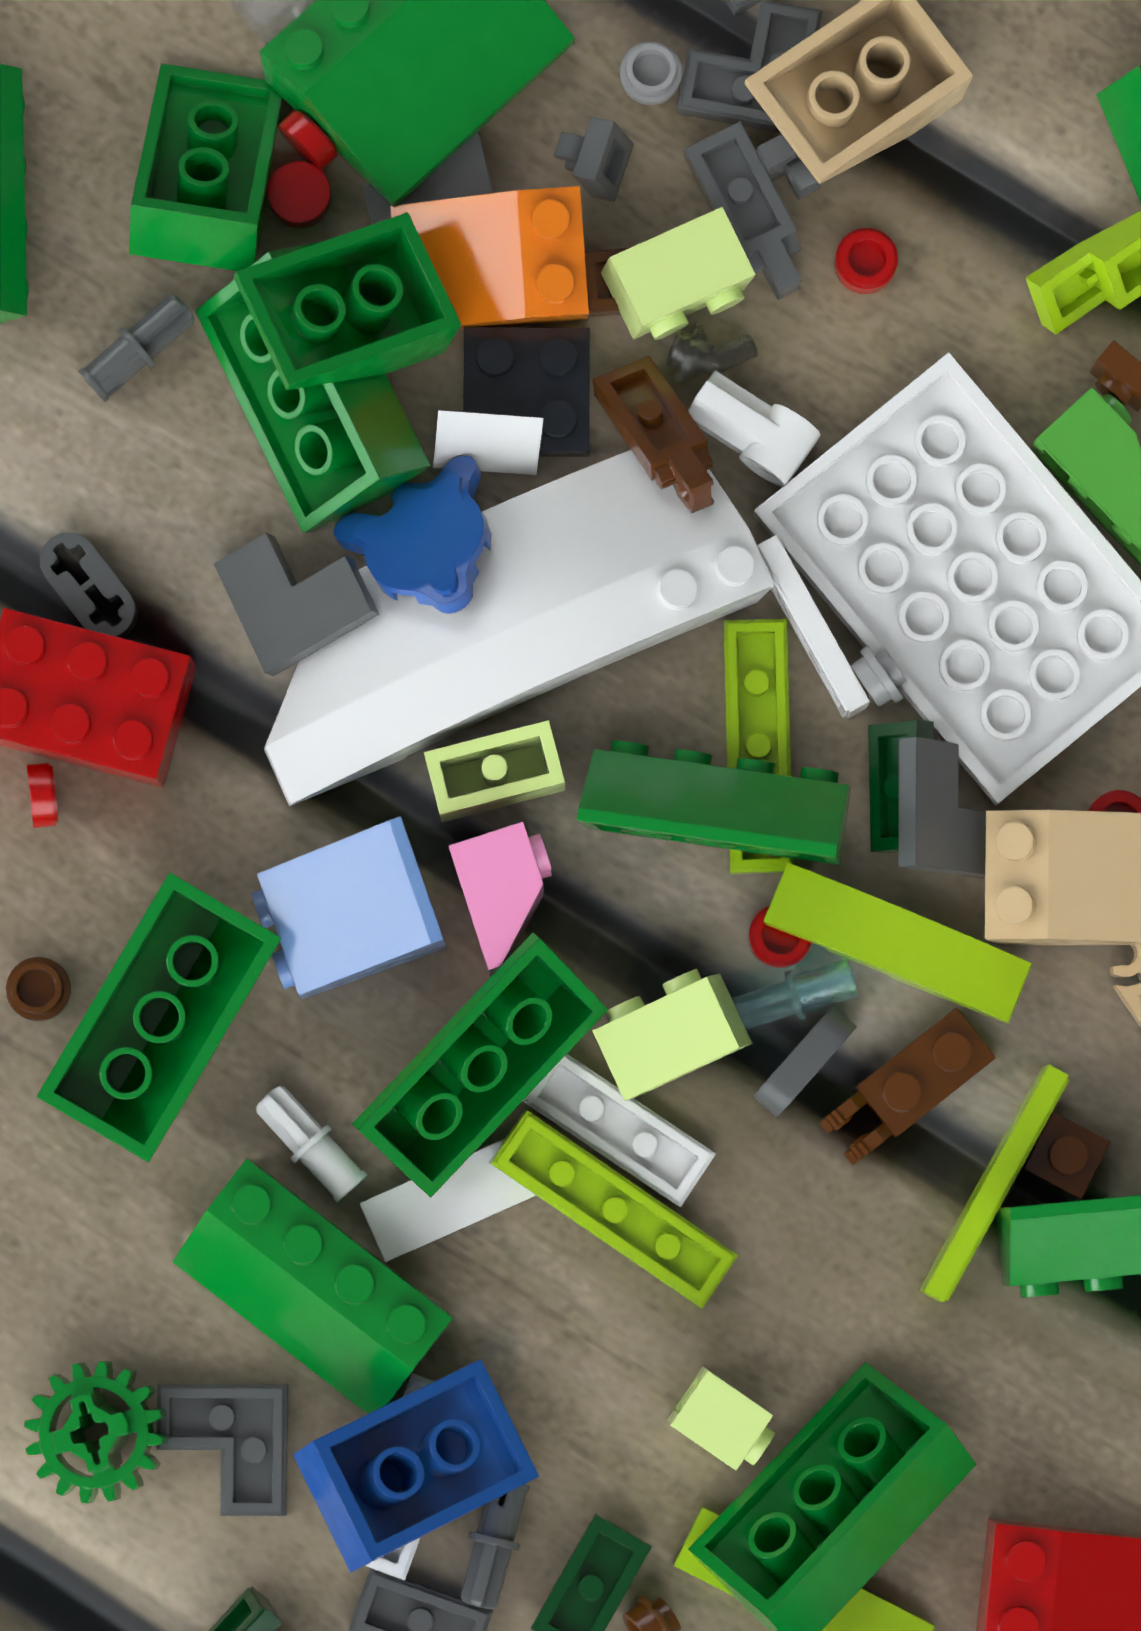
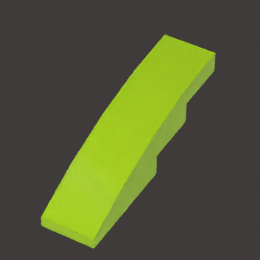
M1141 211L1080 242L1025 277L1042 326L1054 334H1058L1104 301L1121 310L1141 296Z
M788 862L764 919V923L770 927L822 946L828 952L885 973L891 979L1007 1024L1010 1023L1032 967V963L978 939Z

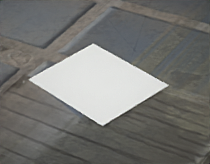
M438 410L433 468H444L455 457L465 455L471 456L481 471L536 475L544 418Z

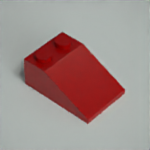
M988 1518L976 1631H1141V1537Z

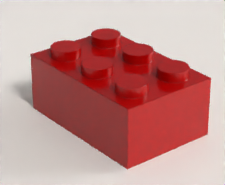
M4 608L0 619V746L164 788L197 666L189 655Z

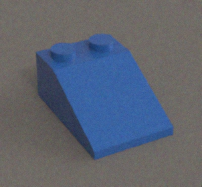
M481 1359L313 1440L293 1454L350 1573L539 1477Z

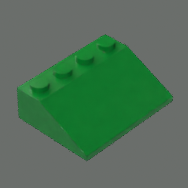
M315 0L259 52L265 81L296 111L303 112L314 121L333 142L337 152L393 207H396L575 44V37L545 0Z

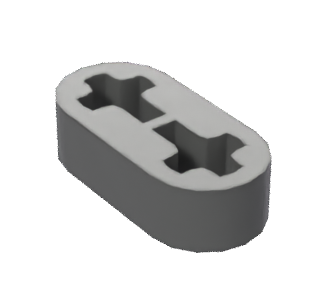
M67 532L51 537L43 546L40 554V568L45 578L85 629L123 639L126 638L133 631L138 620L137 606L131 594L84 536ZM67 548L72 554H76L81 550L86 553L79 562L90 579L80 586L67 571L58 576L55 574L54 571L61 564L56 556L60 550ZM98 589L111 604L119 599L124 602V605L118 610V614L122 619L118 625L111 627L106 621L100 622L97 625L92 622L99 612L88 596Z
M833 1005L756 1091L753 1097L777 1118L846 1041L857 1026Z

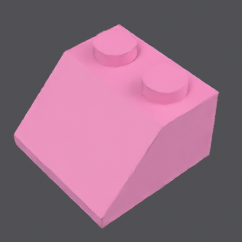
M523 822L449 845L451 857L490 977L515 952L544 895L542 879L552 876L551 865L540 833L528 837Z

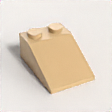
M862 0L748 77L744 84L816 181L821 184L913 135L961 102L973 75L917 0Z
M1074 810L986 811L985 940L1003 946L1141 945V813Z

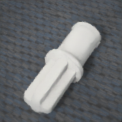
M278 1086L274 1088L258 1103L256 1107L257 1114L294 1153L290 1159L294 1163L300 1160L332 1194L333 1199L337 1203L367 1176L364 1170L361 1171L328 1135L332 1128L328 1124L322 1128L285 1087Z

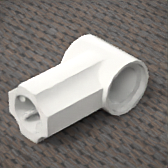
M716 370L705 382L688 410L700 429L739 453V459L754 473L781 488L791 481L821 436L815 426L796 412L779 404H773L771 407Z

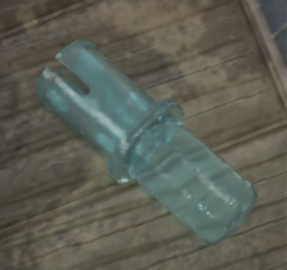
M845 957L839 961L826 964V966L793 975L791 970L784 972L786 981L734 997L732 1000L747 1030L793 1014H797L799 1020L802 1021L806 1019V1013L837 1002L860 997L849 960Z

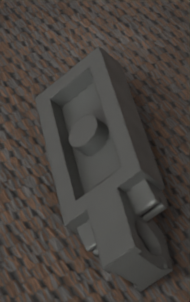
M741 121L684 148V157L712 211L723 207L755 274L763 271L777 300L800 290L799 283L802 282V279L790 258L801 252V247L796 239L797 229Z

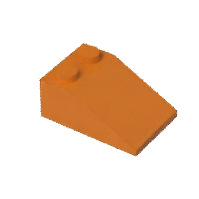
M580 186L514 190L396 205V207L390 206L391 218L406 212L409 213L461 322L459 329H464V327H494L583 321L588 319L589 306Z

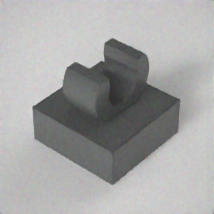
M591 117L585 137L561 132L554 157L566 160L564 167L567 170L573 171L572 176L592 197L615 202L634 143L614 121Z
M782 134L758 146L757 154L771 181L786 175L798 200L821 189V185L816 181Z

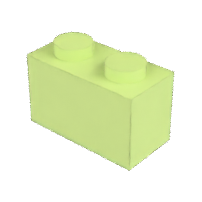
M723 207L611 256L601 271L633 340L650 332L654 340L662 339L687 326L689 322L686 316L707 307L710 314L713 315L738 304L745 298L742 290L747 287L756 275Z
M549 720L424 752L442 822L565 791V780Z
M697 969L684 973L662 984L667 996L647 1005H644L641 996L627 1000L606 1012L609 1023L592 1030L624 1101L639 1097L752 1044L721 974L707 976L702 979Z
M702 1367L667 1419L670 1426L736 1471L743 1460L754 1466L775 1435V1432L767 1427L773 1417L770 1412L705 1367Z

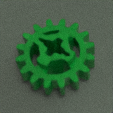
M99 1361L94 1376H91L90 1370L85 1363H77L72 1365L73 1381L70 1382L61 1374H53L48 1378L55 1392L53 1396L44 1394L34 1395L32 1402L43 1412L41 1418L26 1420L24 1427L31 1431L39 1432V1441L32 1443L25 1449L27 1455L43 1454L46 1462L36 1473L40 1479L55 1474L60 1477L56 1489L58 1495H68L78 1486L80 1487L79 1496L81 1503L88 1504L95 1501L98 1489L101 1488L108 1502L121 1499V1482L133 1491L138 1490L144 1486L138 1470L140 1468L148 1470L159 1468L161 1463L155 1456L150 1454L152 1446L168 1443V1436L154 1432L153 1423L166 1417L167 1413L165 1409H149L146 1402L151 1399L156 1391L153 1385L144 1386L137 1390L132 1387L137 1371L132 1368L124 1369L117 1378H113L112 1362ZM100 1388L120 1396L131 1410L121 1412L109 1405L105 1393H101ZM70 1401L72 1412L63 1429L56 1430L59 1415L65 1404ZM93 1422H106L108 1435L101 1437L99 1443L98 1441L86 1440L84 1429L93 1426ZM137 1433L133 1452L123 1464L120 1452L128 1437ZM71 1452L86 1462L88 1472H92V1475L82 1473L72 1467L62 1454Z

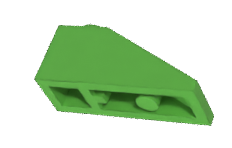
M1091 387L1036 438L1030 449L1055 478L1141 567V447L1136 432L1129 426L1132 418L1126 408L1112 395L1106 393L1101 397Z

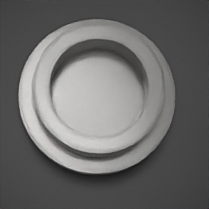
M643 42L632 47L625 54L620 66V81L626 94L634 101L645 105L661 104L673 97L680 87L682 66L678 56L670 47L659 42Z
M868 646L860 650L863 657L850 666L877 706L880 707L893 699L895 704L904 699L897 687L907 680L887 650H883L876 656Z

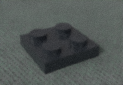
M464 327L463 412L544 418L539 457H589L590 328Z

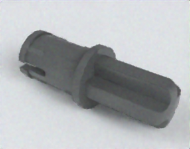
M168 295L128 331L121 327L118 330L121 336L78 372L95 393L106 402L114 392L144 366L147 365L152 369L156 365L152 359L193 325L195 318L181 299L175 295Z
M524 1484L508 1492L504 1506L505 1495L483 1506L477 1533L470 1532L469 1538L475 1541L461 1592V1600L463 1602L484 1609H495L498 1606L512 1549L519 1551L520 1544L514 1543L526 1493L529 1492V1485Z

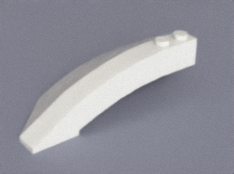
M632 450L566 475L482 511L492 534L491 549L488 550L486 547H483L480 556L475 562L479 575L473 584V598L465 608L456 613L446 614L438 611L433 606L419 604L415 596L397 594L398 601L383 593L367 566L359 569L379 615L298 662L264 747L289 807L401 761L408 755L583 675L758 603L775 584L749 527L710 469L707 472L713 479L714 485H711V497L714 500V504L692 514L677 496L673 485L661 489L655 480L650 479Z

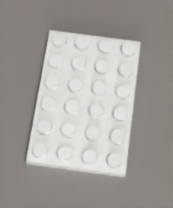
M949 352L753 512V516L771 537L778 536L793 564L863 648L868 646L875 656L883 650H887L907 680L897 687L898 690L923 720L934 721V733L941 741L959 744L958 762L995 806L1141 687V580Z

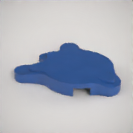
M457 456L445 465L434 480L426 483H407L398 486L392 493L393 508L388 513L382 516L351 513L342 517L335 525L334 536L344 549L365 556L366 565L383 593L398 601L397 594L415 596L419 604L433 606L438 611L446 614L456 613L465 608L473 598V584L479 575L475 562L480 556L483 547H486L488 550L491 549L492 534L488 522L475 502V493L481 478V470L471 456Z

